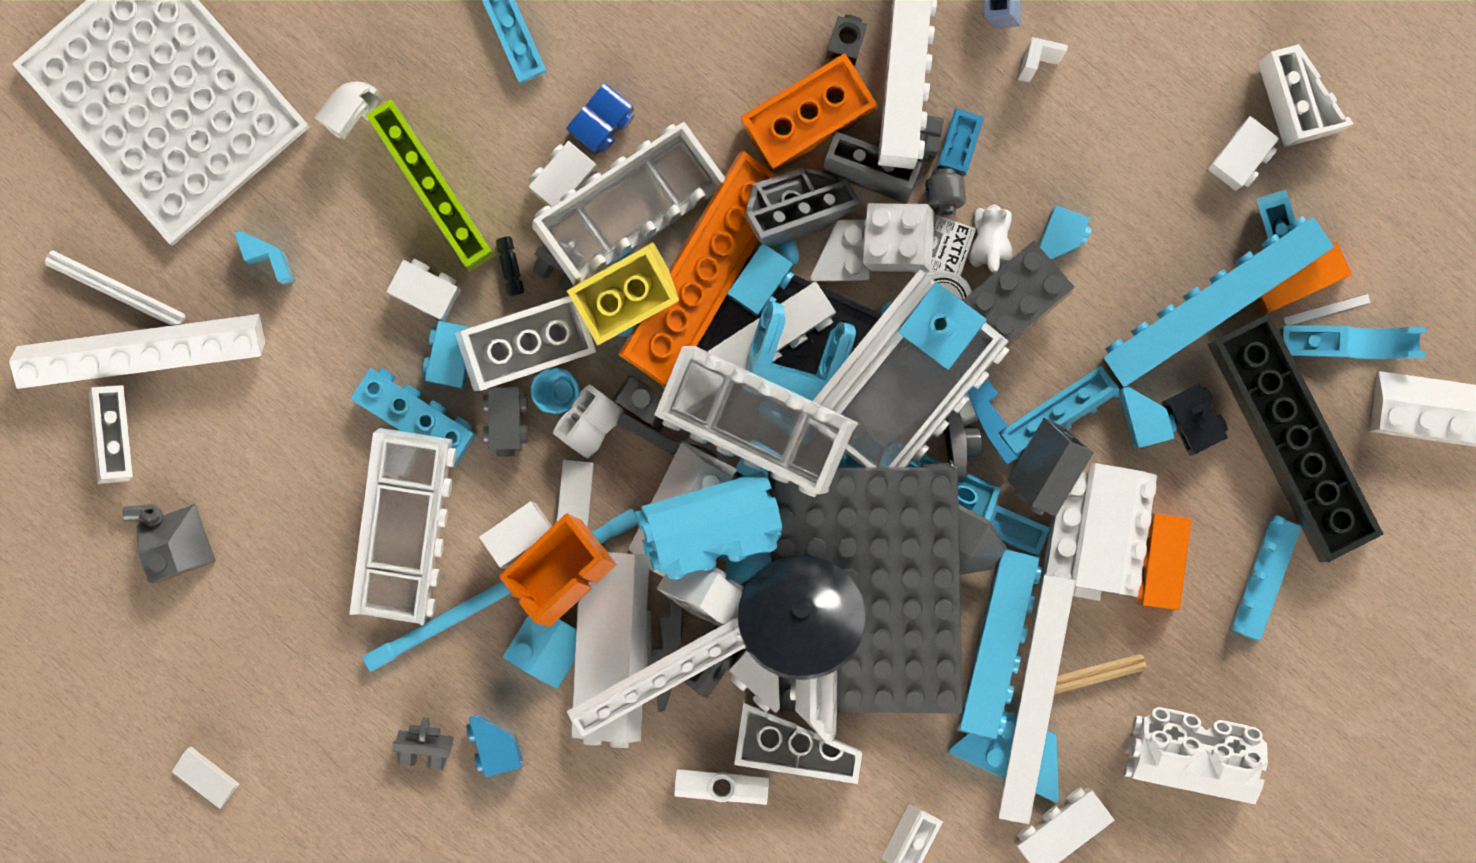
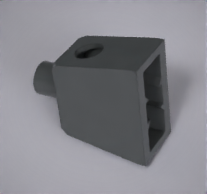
M627 375L612 401L660 432L663 428V419L654 415L662 394L636 377Z

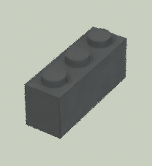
M836 131L825 157L822 172L835 177H846L849 183L908 204L922 163L917 161L914 169L878 165L879 147Z

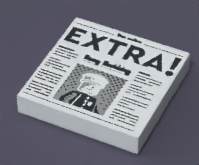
M935 215L931 272L924 273L929 275L932 272L946 270L960 276L976 228Z

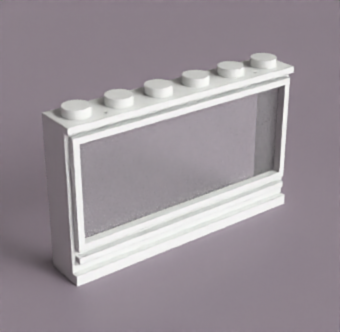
M922 270L916 273L813 400V402L858 422L844 452L864 468L907 467L913 459L918 462L928 451L929 447L926 443L932 435L938 438L950 424L945 420L954 410L958 414L969 401V398L965 396L973 386L978 389L988 378L989 374L986 370L991 363L995 362L998 365L1010 351L1005 347L1009 341L985 322L950 370H947L898 333L899 329L935 283ZM811 419L809 423L834 443L839 431Z

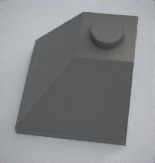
M195 504L163 515L161 523L151 527L145 523L136 525L138 554L149 583H159L216 561Z

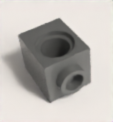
M854 15L838 16L828 47L827 57L836 59L846 53L852 65H856L867 24L862 23V19ZM843 32H851L856 40L851 44H845L840 40L839 36Z

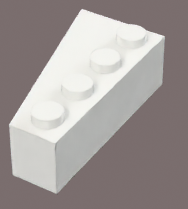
M745 701L743 702L734 765L858 784L862 760L861 750L835 739L833 743H826L812 729L769 711L766 713L762 708Z

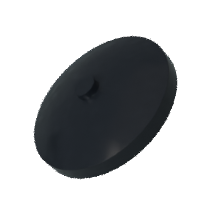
M811 556L786 557L763 567L746 585L738 606L739 633L750 656L767 671L793 680L820 678L842 667L856 652L865 627L864 602L854 581L846 572L833 563Z

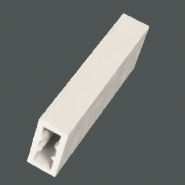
M608 552L617 565L598 583L590 582L589 584L592 589L578 601L573 708L644 669L649 558L645 554ZM642 705L583 738L572 723V738L583 739V744L602 745V741L610 742V747L629 748V743L641 741Z

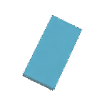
M995 504L990 521L998 532L1001 541L1039 556L1050 528Z

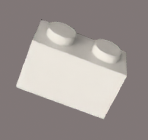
M1250 116L1241 124L1207 170L1235 191L1243 185L1248 188L1259 174L1255 169L1261 161L1266 164L1276 153L1277 149L1273 146L1279 138Z
M568 141L564 146L559 144L549 156L551 161L544 169L539 167L533 173L529 180L531 182L529 188L533 194L552 208L561 202L560 198L568 191L575 189L577 192L583 188L585 182L596 173L598 168L596 163Z
M403 259L386 292L394 298L445 322L461 292L455 286L457 280L444 273H440L438 277L429 273L430 267L416 259H413L412 263Z

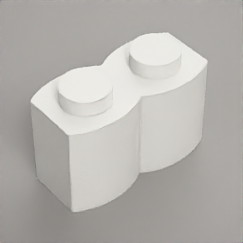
M589 384L579 393L572 408L559 420L553 434L582 456L589 458L600 448L605 434L617 425L623 409Z

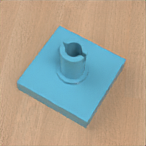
M935 282L899 329L898 333L947 370H950L987 319L938 282Z

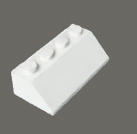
M1377 371L1369 432L1476 447V385Z
M682 441L651 504L731 481L737 469ZM640 528L629 547L633 554H645L642 543L645 536ZM649 558V569L664 577L665 573H661L659 569L653 570Z
M1098 463L1090 464L1072 579L1075 580V586L1138 597L1139 587L1142 583L1143 561L1147 551L1148 530L1152 520L1151 511L1153 498L1156 493L1157 475Z
M1082 472L1056 516L1051 515L1039 591H1041L1044 574L1072 579L1089 477L1087 472ZM1075 586L1073 597L1100 601L1102 591Z

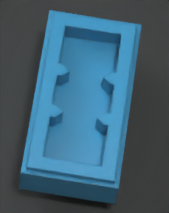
M955 108L937 168L953 169L956 174L967 175L984 117Z

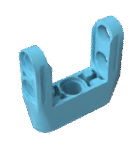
M769 301L763 308L747 356L745 370L813 401L849 357L855 340L854 325L840 322L830 331L816 375L774 364L772 361L786 321L784 306ZM743 386V389H745V390H747V391H749V392H752V393H754V394H758V393H756V392H754V391H752V390H750V389H748V388H746V387Z

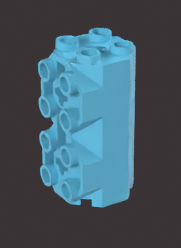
M763 471L641 506L642 510L635 512L639 528L643 530L645 539L642 540L646 557L650 558L653 570L659 569L661 573H667L669 579H680L690 572L713 569L717 565L716 559L720 555H728L730 561H741L751 554L774 551L777 548L776 541L781 537L782 524L775 497H771L769 492L766 493V490L772 488Z

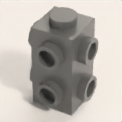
M519 387L488 388V395H483V412L488 414V426L483 427L484 444H489V450L496 451L498 457L515 456V451H523L522 444L528 443L527 425H522V413H527L528 400L527 395H522V389Z

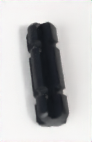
M510 236L498 238L496 246L498 252L501 253L499 259L503 276L508 282L506 283L507 293L509 296L520 295L524 293L522 281L519 280L521 274L516 253L513 252V240Z

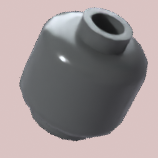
M940 169L933 171L931 176L925 181L926 204L933 211H937L938 215L956 214V209L964 206L966 201L964 179L959 174H956L955 170Z

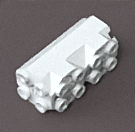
M1162 707L1153 709L1152 713L1146 717L1135 715L1132 725L1133 736L1127 735L1124 745V753L1129 754V757L1125 761L1123 776L1256 804L1264 785V780L1260 779L1261 771H1266L1268 764L1267 743L1262 739L1263 734L1259 729L1249 727L1248 725L1218 720L1214 723L1213 727L1205 730L1201 726V720L1196 715Z

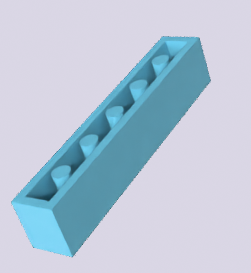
M1006 549L996 563L963 701V713L960 714L957 731L992 740L997 739V735H1002L1004 732L1007 717L1002 716L1005 704H1010L1014 686L1009 684L1012 673L1017 674L1021 661V656H1017L1019 643L1024 644L1026 640L1028 626L1024 625L1026 613H1032L1035 596H1031L1033 584L1038 585L1042 573V567L1038 566V557Z

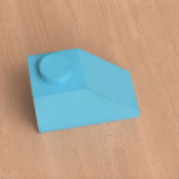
M1287 190L1256 198L1268 239L1275 234L1281 238L1289 233L1290 230L1287 226L1296 220Z
M1055 205L1051 210L1039 247L1053 261L1075 251L1080 244L1086 245L1092 228L1087 226L1090 218Z
M1130 387L1119 390L1120 401L1133 449L1175 439L1173 433L1177 431L1173 415H1168L1166 408Z

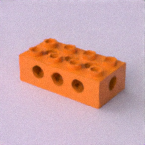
M846 53L742 115L741 125L769 170L776 173L832 139L836 131L842 133L876 111L877 103ZM836 93L841 96L842 101L834 104L827 100V96ZM805 109H811L817 116L808 120L803 118L800 113ZM778 125H786L790 128L791 132L787 135H779L774 129Z

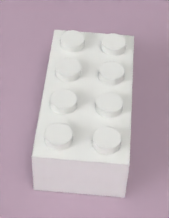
M570 296L455 332L473 391H481L596 353L589 329Z

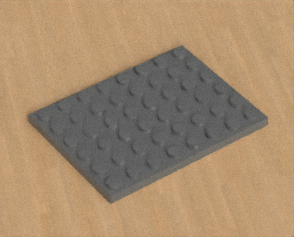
M958 467L837 468L829 486V492L817 494L816 497L799 491L800 485L791 481L783 483L772 478V472L768 471V480L772 488L769 489L771 497L776 499L782 524L781 537L776 541L777 548L771 551V563L791 556H811L831 562L846 572L854 581L864 602L865 627L861 642L853 656L842 667L837 669V712L962 714L963 683ZM823 468L803 469L820 476ZM778 676L780 709L778 711L796 712V700H791L790 698L791 682L796 680Z

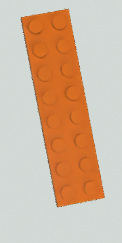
M745 151L738 153L726 173L723 183H720L669 268L679 301L636 324L618 354L663 387L667 385L682 346L698 345L759 241L744 216L751 187L755 183L776 177L777 175Z

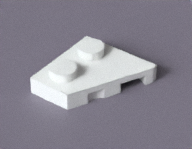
M837 220L810 277V282H869V269L863 264L866 220Z

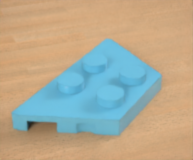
M1003 710L1002 716L1007 717L1003 734H998L997 739L992 740L968 733L959 742L953 744L949 748L948 753L1005 779L1017 716ZM1047 730L1035 793L1057 803L1059 800L1056 734Z

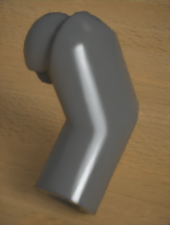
M154 504L124 506L122 511L125 522L142 521L146 525L153 527L160 524L163 519L162 511Z

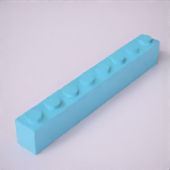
M1304 216L1300 217L1287 226L1290 230L1289 233L1281 238L1277 234L1273 235L1261 244L1264 248L1262 251L1254 256L1250 251L1236 260L1237 268L1228 274L1225 269L1221 270L1209 279L1211 282L1210 286L1202 291L1199 287L1194 288L1183 296L1186 302L1177 308L1171 304L1157 313L1158 321L1150 326L1145 321L1131 331L1134 337L1125 343L1119 339L1105 348L1108 354L1103 358L1123 387H1126L1333 249L1334 245L1315 218L1311 217L1306 221Z

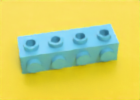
M380 367L377 372L369 368L350 399L402 432L453 439L452 448L456 449L454 465L458 466L477 436L470 431L473 425L459 416L454 421L444 415L448 409L434 400L430 404L425 403L419 399L422 393L407 383L404 388L395 384L393 381L396 376Z

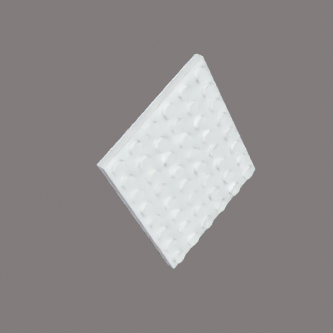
M86 0L12 63L172 246L310 128L306 121L199 0Z

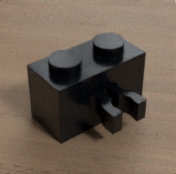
M1200 383L1162 401L1168 415L1172 414L1174 417L1177 433L1189 456L1195 455L1228 438L1226 434L1228 427L1224 418L1220 414L1216 415L1211 405L1214 403L1213 397L1206 387L1202 388Z

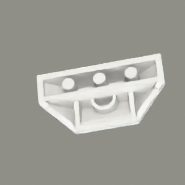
M837 670L820 678L792 681L790 698L791 700H796L795 711L826 743H833L836 735Z

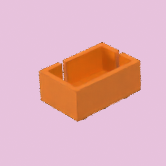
M566 513L499 577L513 596L520 599L518 602L533 622L550 628L592 589L589 584L590 582L598 583L617 564L584 522Z

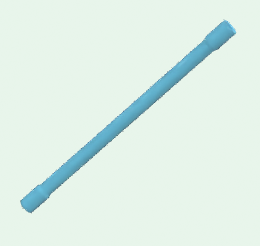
M631 508L614 517L605 525L592 531V534L602 544L613 537H618L638 526L634 510ZM501 581L426 622L424 625L363 655V660L369 671L372 672L391 662L398 655L506 597L511 592Z

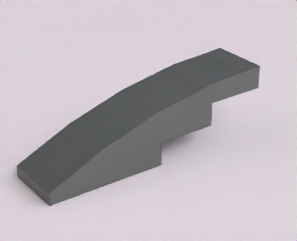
M670 598L671 616L659 618L663 648L651 650L652 664L681 648L682 607ZM672 688L657 696L658 712L666 710Z

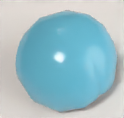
M561 368L543 370L535 376L531 385L533 402L541 411L552 414L568 412L581 392L580 384L571 372Z

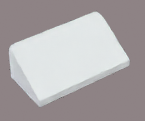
M189 747L184 751L172 770L176 776L219 809L224 806L240 785L193 747Z
M909 804L882 855V859L887 863H922L943 821Z

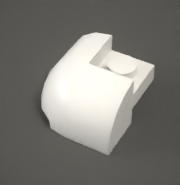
M357 81L342 84L329 96L314 119L324 125L338 138L345 139L360 117L366 121L368 120L366 114L379 105L384 95L375 86L365 82Z

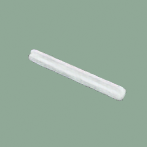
M50 251L45 259L46 266L171 326L183 324L186 315L55 251Z

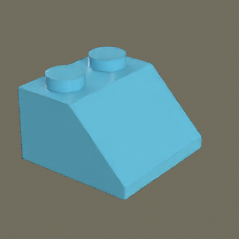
M528 615L504 653L503 658L526 673L558 689L575 662L577 628L562 618H559L549 628L534 623Z

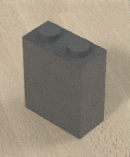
M1043 418L1007 481L1015 488L1014 493L1028 502L1026 506L1030 510L1040 515L1047 512L1056 516L1094 452L1067 427Z

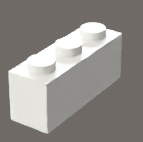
M124 386L92 387L89 392L97 483L130 481L133 475Z
M1081 787L1067 796L1066 799L1069 802L1059 809L1057 806L1052 807L1042 815L1043 821L1036 827L1029 825L1018 833L1019 839L1014 843L1029 863H1059L1114 821V818L1093 790L1088 787L1084 790Z

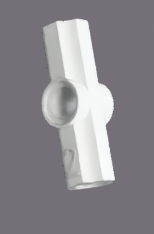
M677 769L674 796L708 799L717 802L730 801L767 805L769 777ZM716 780H727L731 785L730 791L725 795L717 794L713 789V784Z

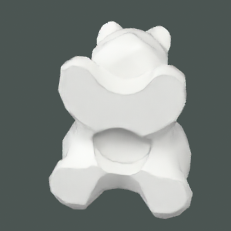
M995 204L989 206L986 210L983 208L975 210L973 218L977 230V238L968 252L970 264L974 267L988 264V268L993 274L998 271L999 267L1002 268L1013 258V249L1007 238L1012 213L1009 210L1001 209Z

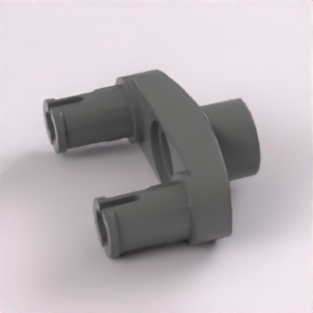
M937 407L917 422L914 427L922 426ZM953 410L945 419L950 423L944 430L948 463H922L921 467H958V484H961L965 479L967 456H979L981 454L982 440L979 428L964 429L960 414Z

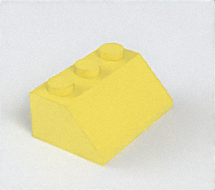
M654 242L567 290L597 345L679 301L669 269Z

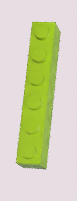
M389 99L366 114V117L468 271L472 272L495 257L484 237L393 100Z

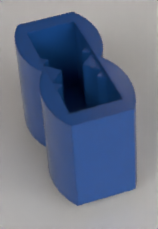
M604 83L591 97L586 106L574 117L566 130L594 155H597L600 151L605 153L615 141L612 137L619 128L622 130L627 128L635 116L632 114L634 107L607 83Z

